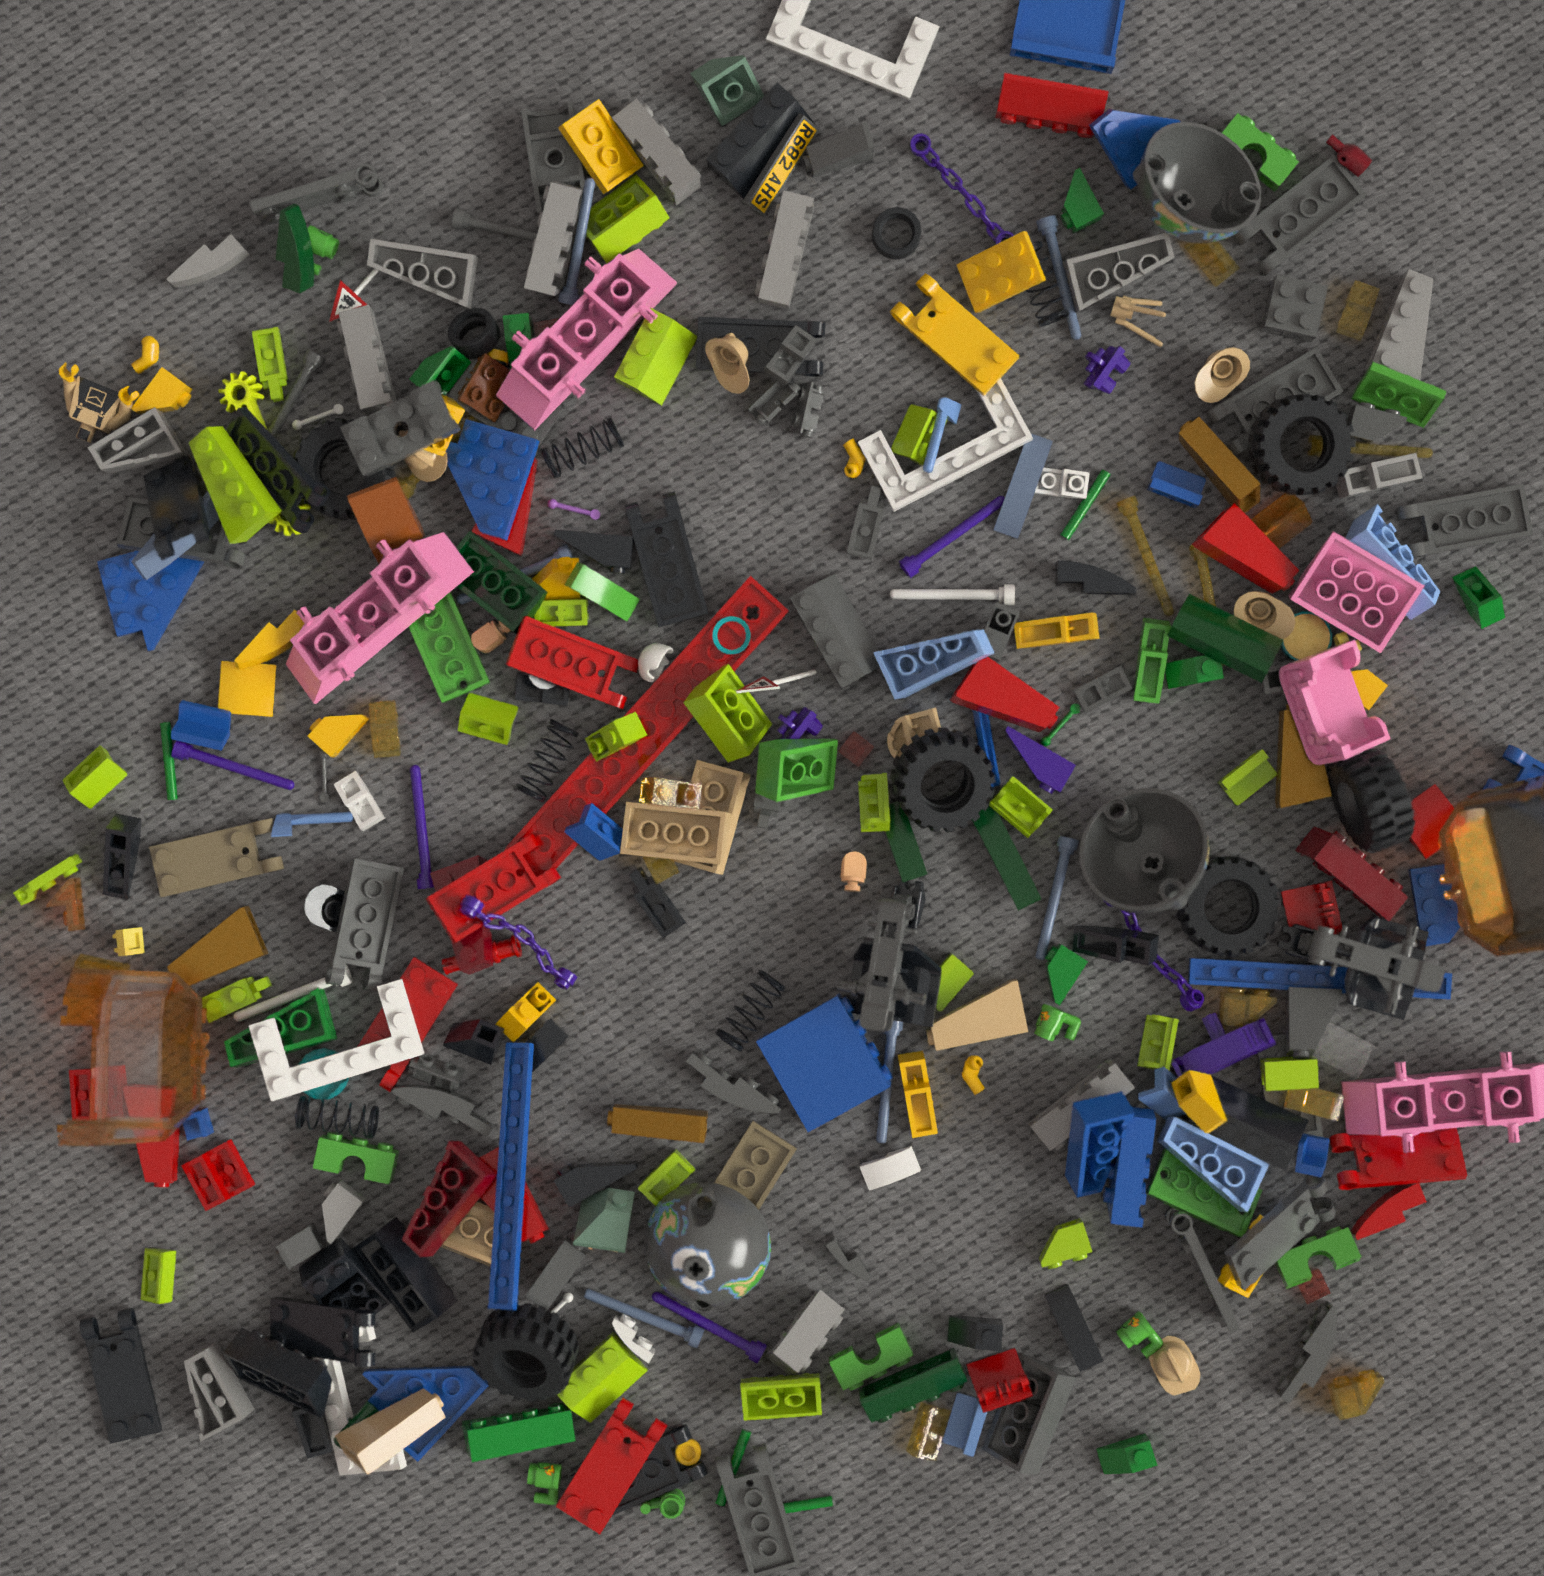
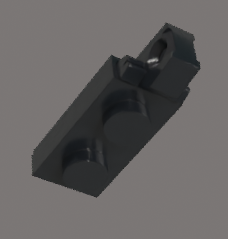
M642 867L629 874L636 885L633 888L635 892L634 897L663 938L686 923L659 882L652 875L648 877Z

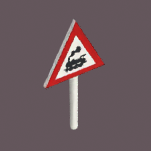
M374 268L354 291L340 280L329 322L339 319V312L367 305L357 295L379 270Z
M810 670L774 681L763 676L740 688L736 693L780 689L779 684L815 675L817 671Z

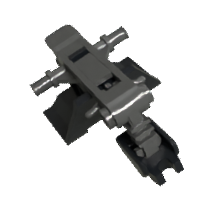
M901 880L899 886H893L891 898L883 897L882 899H877L875 904V914L878 915L877 923L868 922L867 924L869 927L876 928L874 938L865 937L854 953L851 981L841 979L838 981V984L847 985V987L837 985V990L849 992L848 999L854 1009L851 1013L861 1015L860 1025L862 1028L875 1031H889L892 1028L893 1021L929 1027L934 1025L942 976L941 967L916 945L902 943L905 933H918L916 928L920 924L926 901L924 882L916 881L915 888L909 890V881L902 882ZM887 924L889 925L888 933L885 930Z
M1372 915L1358 930L1356 941L1345 938L1348 929L1346 925L1342 927L1340 937L1333 935V929L1324 926H1318L1317 930L1299 924H1293L1292 927H1281L1280 931L1287 933L1289 940L1285 943L1277 941L1276 946L1285 950V954L1324 966L1325 962L1332 963L1330 976L1335 975L1337 965L1348 967L1344 980L1348 1004L1404 1020L1415 989L1436 992L1441 988L1444 969L1441 966L1423 961L1429 932L1420 930L1417 926L1409 924L1406 926ZM1338 943L1345 944V949H1349V946H1352V952L1337 948ZM1335 954L1342 955L1341 959L1335 958Z

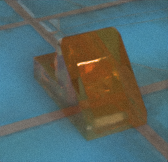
M81 878L68 879L46 905V907L66 905L63 920L65 926H68V931L85 929Z

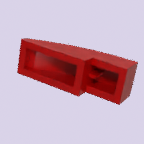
M1420 1183L1399 1185L1384 1194L1357 1220L1350 1230L1352 1237L1359 1240L1406 1222L1402 1211L1427 1202Z

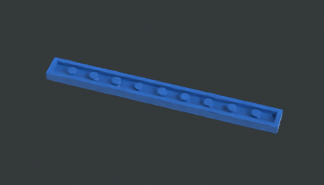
M1189 958L1188 983L1194 985L1288 990L1289 987L1342 989V993H1346L1344 980L1348 967L1337 966L1335 975L1330 976L1331 966ZM1444 972L1441 988L1438 991L1431 992L1415 989L1413 997L1451 1000L1452 973Z
M506 1042L488 1309L517 1310L534 1044Z

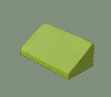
M145 1248L140 1300L156 1304L172 1302L176 1261L175 1250Z

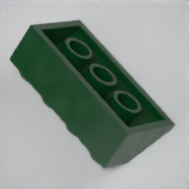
M952 1348L859 1388V1398L871 1423L875 1421L883 1423L891 1419L892 1414L896 1412H909L916 1408L917 1403L924 1400L926 1403L938 1399L940 1394L945 1391L955 1392L962 1389L964 1383L968 1382L957 1353Z

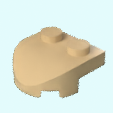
M936 708L905 715L895 721L891 732L887 736L888 748L894 758L895 756L901 757L902 752L900 748L904 743L909 746L913 742L911 737L917 734L919 737L925 735L924 730L931 728L935 733L938 732V728L941 725Z

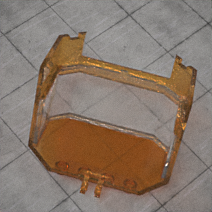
M72 968L63 992L62 1004L67 1005L66 1016H61L60 1026L92 1027L89 1120L67 1119L65 1125H57V1132H62L61 1135H58V1146H107L166 1141L197 1109L201 1100H205L206 1086L201 1084V1074H205L206 1060L209 1058V1050L205 1049L206 1044L209 1042V1034L202 1033V1024L206 1023L207 1017L206 1008H202V998L175 972Z

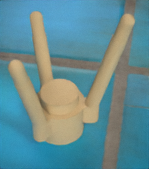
M1116 296L1110 315L1116 318L1115 323L1127 327L1148 341L1162 347L1163 343L1126 321V318H1132L1134 311L1165 317V312L1136 306V304L1161 306L1162 302Z

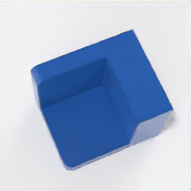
M208 1108L176 1117L177 1123L182 1122L187 1140L206 1137L214 1133Z
M1303 1133L1298 1145L1295 1172L1322 1177L1326 1168L1329 1139Z

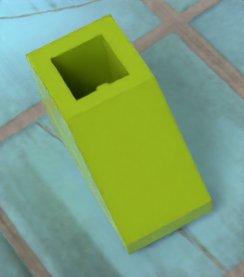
M634 712L612 721L586 737L585 740L595 761H599L647 736L637 713Z
M1081 1218L1055 1226L1039 1257L1042 1268L1047 1266L1048 1269H1054L1062 1266V1261L1069 1259L1080 1261L1087 1258V1254L1092 1252Z

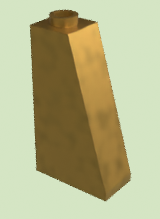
M1200 417L1194 421H1187L1180 428L1179 442L1230 505L1235 503L1244 513L1248 512L1260 502V483Z
M1286 704L1287 710L1279 711L1276 808H1284L1332 796L1325 765H1315L1309 760L1288 704Z
M244 906L239 908L168 965L169 972L167 973V978L170 985L178 991L269 954L250 907Z
M615 1104L613 1111L608 1110L607 1126H612L611 1133L704 1143L707 1132L708 1111Z

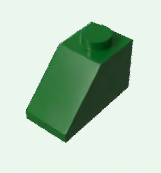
M1080 168L1074 171L1062 208L1063 214L1060 215L1065 228H1071L1073 234L1101 220L1104 215Z
M529 313L503 316L505 343L510 369L512 368L511 364L520 356L523 349L512 340L513 335L520 331L530 341L534 339L532 318Z
M450 346L425 358L409 380L418 387L434 380L440 384L441 394L446 396L470 365L471 361L454 347Z
M1476 566L1452 577L1469 615L1481 629L1505 618L1502 596Z
M1206 655L1166 663L1165 675L1168 689L1224 679L1222 664Z
M1059 943L1057 947L1052 946L1045 956V959L1048 960L1045 967L1052 1000L1058 1005L1062 1003L1088 961Z
M1146 1433L1096 1448L1104 1474H1131L1158 1466Z

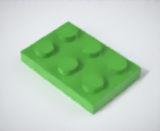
M1372 362L1355 388L1351 399L1373 404L1375 409L1385 411V409L1397 410L1400 412V416L1407 417L1406 421L1424 428L1444 400L1446 391L1384 365Z

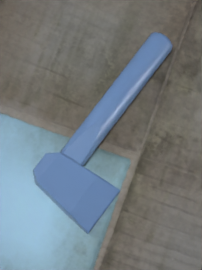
M946 397L940 398L937 404L938 413L923 465V471L927 473L933 472L946 419L953 424H957L961 404Z
M351 812L297 815L280 813L276 815L271 837L292 836V825L352 822L354 817Z

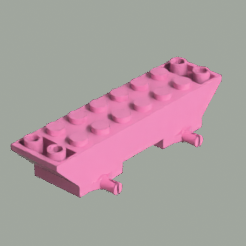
M636 249L623 256L619 253L610 263L601 266L593 257L588 258L589 261L587 260L584 265L595 276L593 281L584 289V294L550 329L547 327L538 337L531 341L520 331L513 335L512 340L523 349L520 356L511 364L512 368L497 392L496 397L534 431L571 393H574L577 398L584 394L585 389L579 384L643 318L649 321L650 324L653 322V319L657 318L658 315L650 308L653 309L677 284L671 276L640 249Z
M444 532L415 542L409 539L400 548L395 550L390 548L386 540L380 541L381 544L378 543L376 547L383 554L384 558L380 565L370 572L372 577L335 609L328 607L318 616L312 617L306 607H302L297 611V614L305 624L300 632L290 639L293 647L286 665L314 704H317L344 680L348 681L351 679L350 677L353 678L354 672L424 613L428 614L431 610H434V605L474 572Z
M1506 1051L1500 1052L1501 1066L1407 1075L1406 1062L1400 1061L1394 1062L1396 1072L1394 1077L1341 1081L1346 1133L1402 1137L1404 1153L1415 1152L1413 1136L1422 1132H1432L1436 1129L1502 1125L1508 1129L1509 1143L1520 1142L1518 1126L1527 1122H1538L1544 1118V1062L1512 1065L1511 1052Z

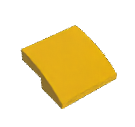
M221 661L217 708L228 710L231 714L273 717L276 665L259 664L239 670L236 668L235 662Z

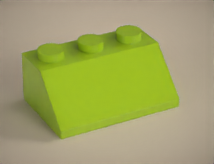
M636 174L591 207L586 238L607 264L619 253L621 254L632 245L639 243L651 231L660 228L670 217L657 196Z
M650 308L658 315L657 318L653 319L651 324L644 319L614 378L617 383L662 406L690 354L697 336L670 317Z
M729 664L724 665L697 685L683 702L727 762L749 756L772 725L769 718L749 692L736 693L737 690L744 687V684Z
M613 1331L573 1368L568 1385L557 1395L570 1410L591 1423L644 1375L648 1369Z
M819 1373L741 1379L740 1387L744 1421L822 1415Z

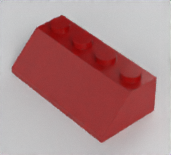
M1004 73L995 118H999L1000 122L1013 125L1016 122L1026 123V126L1032 129H1041V126L1052 128L1051 130L1055 133L1064 134L1067 131L1077 132V135L1080 137L1092 138L1094 133L1089 125L1104 113L1109 91Z

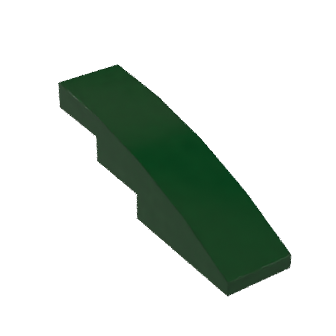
M988 806L986 811L981 809L978 813L981 817L976 821L971 820L1017 910L1019 911L1041 900V896L999 814L990 806Z

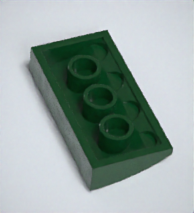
M469 531L456 548L474 572L461 582L457 588L517 635L523 616L533 618L548 592L473 532Z
M1188 594L1167 634L1168 637L1260 683L1266 677L1283 642L1282 639L1191 594Z

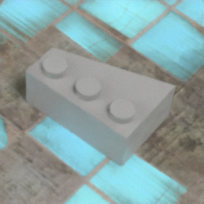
M155 407L88 447L99 468L108 474L189 456L163 412Z
M815 1291L796 1314L788 1329L780 1334V1339L771 1351L768 1349L764 1356L788 1375L798 1373L799 1371L803 1373L811 1364L812 1359L809 1357L815 1349L819 1351L827 1342L828 1338L825 1336L830 1329L835 1330L843 1320V1317L840 1315L845 1309L823 1291Z
M218 1341L197 1351L184 1361L190 1394L193 1393L196 1407L194 1414L195 1418L198 1417L201 1431L199 1433L200 1442L241 1421L254 1410L245 1390L223 1354L224 1352Z

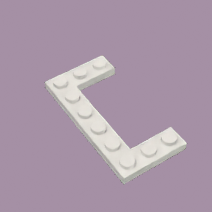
M811 0L781 1L766 37V42L910 100L939 30L938 25L915 16L898 60L894 64L801 26Z
M1001 379L985 396L977 391L996 428L937 458L932 473L924 472L923 466L904 475L881 430L858 441V446L894 512L1033 440L1030 431Z
M399 979L377 986L391 1037L294 1067H289L275 1017L249 1025L271 1101L423 1055L424 1050L403 980Z
M373 1326L359 1327V1343L368 1342L376 1338ZM311 1357L312 1361L318 1359L325 1363L328 1367L327 1371L332 1378L324 1413L339 1475L365 1473L347 1458L343 1450L333 1441L335 1435L349 1422L348 1418L353 1417L340 1361ZM403 1449L372 1472L401 1470L406 1467Z

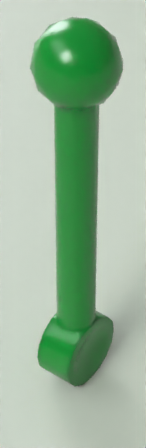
M1072 704L1070 711L1047 736L1041 738L1043 746H1049L1051 739L1073 714L1080 712L1081 708L1078 704Z

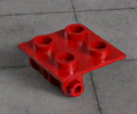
M1332 880L1281 891L1288 927H1292L1293 924H1299L1317 930L1318 926H1324L1333 929V935L1342 931V923Z
M1015 1348L966 1364L983 1413L1033 1396L1028 1378L1024 1373Z

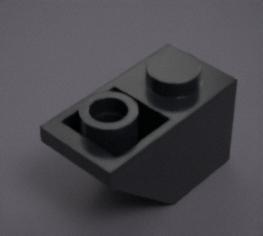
M482 1019L453 1023L443 1046L491 1065L501 1045L504 1028Z

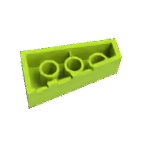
M223 426L206 427L189 442L230 544L248 541L281 512L275 500Z

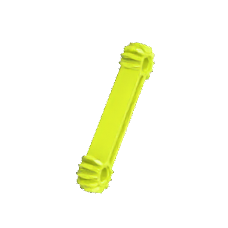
M241 371L239 376L236 373H230L231 381L223 379L222 382L226 387L225 389L221 388L218 390L219 393L225 395L221 398L220 403L227 404L226 411L230 413L246 406L267 429L256 402L257 399H264V395L258 393L263 388L262 384L256 383L257 378L253 375L248 377L246 372ZM244 387L246 391L245 397L242 400H238L237 393L239 389ZM302 498L298 505L299 509L310 510L311 505L304 504L305 501ZM281 513L269 522L270 524H276L275 531L279 533L283 531L285 536H291L292 532L295 535L301 534L290 526L289 521Z

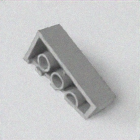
M636 98L614 115L612 119L632 149L677 206L701 187V175L695 166L691 165L685 158L686 156L677 144L674 145L670 140V135L661 123L658 125L652 118L654 114L646 103L641 104Z
M783 190L781 203H777L774 213V219H776L775 228L770 229L767 244L770 245L769 254H764L761 269L765 270L763 280L758 279L755 294L759 295V303L789 310L814 211L813 197Z
M1162 233L1065 260L1063 265L1075 312L1083 310L1175 258L1169 234Z

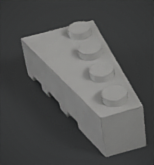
M553 181L550 183V186H546L543 195L545 206L538 218L537 227H539L532 246V257L524 284L525 289L552 296L559 294L563 290L584 188Z
M370 239L368 266L471 309L478 262L477 256Z
M1410 269L1401 276L1364 372L1368 370L1372 362H1375L1417 380L1421 379L1433 278Z
M369 305L339 312L340 321H337V327L340 336H344L346 346H343L347 361H350L352 370L350 371V376L354 387H356L359 409L369 416L397 400L374 312Z
M1108 1058L1028 1124L1050 1151L1054 1148L1058 1150L1068 1142L1073 1102L1121 1091L1126 1096L1135 1087L1119 1067Z

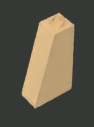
M1009 980L934 1020L933 1027H930V1030H926L929 1046L934 1045L935 1050L938 1051L1028 1032L1018 980Z
M423 1388L339 1432L335 1437L345 1456L368 1475L446 1418L441 1409L444 1404L436 1393L432 1395Z

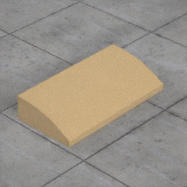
M699 760L696 761L684 808L731 813L724 858L721 865L669 860L723 875L750 774Z
M626 802L620 854L721 865L729 835L731 813Z
M476 1202L441 1247L491 1267L494 1212L487 1205Z

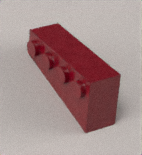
M1314 826L1295 851L1301 856L1314 860L1312 865L1330 877L1333 875V881L1348 892L1352 891V896L1378 917L1390 921L1408 898L1401 891L1404 887L1392 878L1389 880L1383 876L1385 871L1373 862L1369 864L1365 861L1366 855L1358 848L1353 847L1351 849L1345 843L1348 840L1337 831L1330 833Z
M477 855L430 873L435 891H439L484 864L487 860ZM483 926L455 944L451 940L461 972L470 975L493 966L490 928Z
M462 1141L448 1142L445 1148L447 1151L435 1169L436 1174L430 1186H427L423 1194L424 1199L420 1207L416 1209L402 1238L419 1257H432L497 1177V1174Z

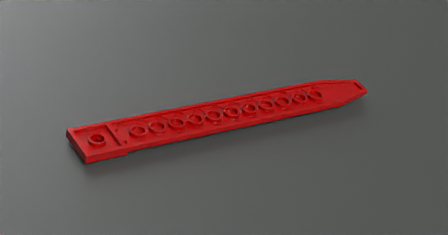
M750 576L624 715L627 716L636 712L647 736L599 761H595L593 754L590 753L506 846L505 850L534 834L540 846L523 856L531 870L538 877L553 867L557 869L579 845L564 831L567 826L579 822L584 806L593 803L604 814H607L694 717L683 703L692 690L726 664H729L735 672L789 613V610ZM748 607L752 609L755 607L759 608L757 612L759 617L757 619H747L748 612L746 609ZM728 616H735L744 620L751 632L750 642L746 649L733 655L721 652L715 646L712 637L713 629L717 622ZM730 621L724 623L719 628L718 641L724 648L729 650L738 649L745 642L746 632L741 624ZM516 870L517 876H522V871Z

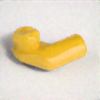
M145 336L142 339V357L131 363L138 374L158 361L159 344L152 336Z
M853 438L843 444V447L850 456L847 466L844 468V473L849 478L858 477L862 473L865 463V456Z
M969 1056L964 1063L962 1077L974 1095L985 1089L978 1078L980 1067L983 1066V1060L979 1056Z

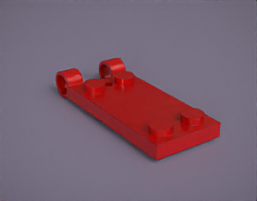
M523 616L505 664L620 709L624 708L628 697L608 690L616 667L619 666L634 673L638 671V659L528 616ZM599 670L604 671L603 677L598 676Z
M534 834L426 898L429 906L454 944L484 926L483 921L478 917L470 918L460 911L462 907L460 904L466 895H471L484 904L481 912L485 915H502L561 879L555 867L536 877L524 859V855L540 846ZM516 870H521L522 876H517Z
M413 957L400 979L403 980L422 1044L459 984L420 959ZM383 1007L357 1047L391 1037ZM412 1058L391 1064L390 1069L384 1075L379 1086L391 1092Z
M1457 1128L1436 1129L1432 1132H1422L1413 1136L1415 1152L1409 1153L1403 1152L1402 1137L1396 1135H1349L1347 1133H1339L1329 1137L1333 1153L1354 1151L1358 1172L1346 1170L1336 1175L1340 1190L1463 1180L1468 1176ZM1369 1157L1371 1162H1366L1364 1158Z
M624 1397L620 1400L556 1505L558 1509L598 1534H601L667 1427V1424L656 1418L644 1436L624 1424L623 1422L634 1405ZM629 1437L631 1442L625 1443L624 1438Z

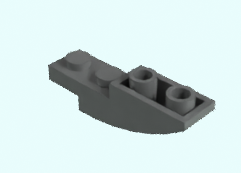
M693 1051L687 1058L686 1062L705 1076L700 1086L714 1096L737 1107L751 1111L777 1114L780 1112L781 1106L778 1104L780 1099L770 1091L766 1094L758 1089L760 1084L751 1076L747 1075L744 1078L740 1075L735 1082L731 1081L733 1076L722 1067L719 1070L710 1064L712 1059L702 1051L698 1054Z
M413 1084L398 1085L392 1091L396 1095L395 1099L405 1106L411 1104L419 1109L418 1113L430 1120L432 1117L437 1119L444 1111L447 1113L446 1118L457 1124L461 1121L468 1125V1130L478 1137L482 1135L487 1137L495 1124L473 1112L478 1102L454 1091L451 1092L435 1086Z
M1328 1301L1325 1306L1322 1304L1317 1308L1313 1316L1315 1320L1310 1327L1305 1326L1300 1332L1298 1344L1305 1352L1303 1354L1299 1353L1292 1362L1293 1369L1288 1376L1284 1374L1277 1383L1278 1390L1276 1393L1287 1403L1291 1402L1304 1382L1314 1388L1326 1367L1333 1348L1337 1327V1308Z

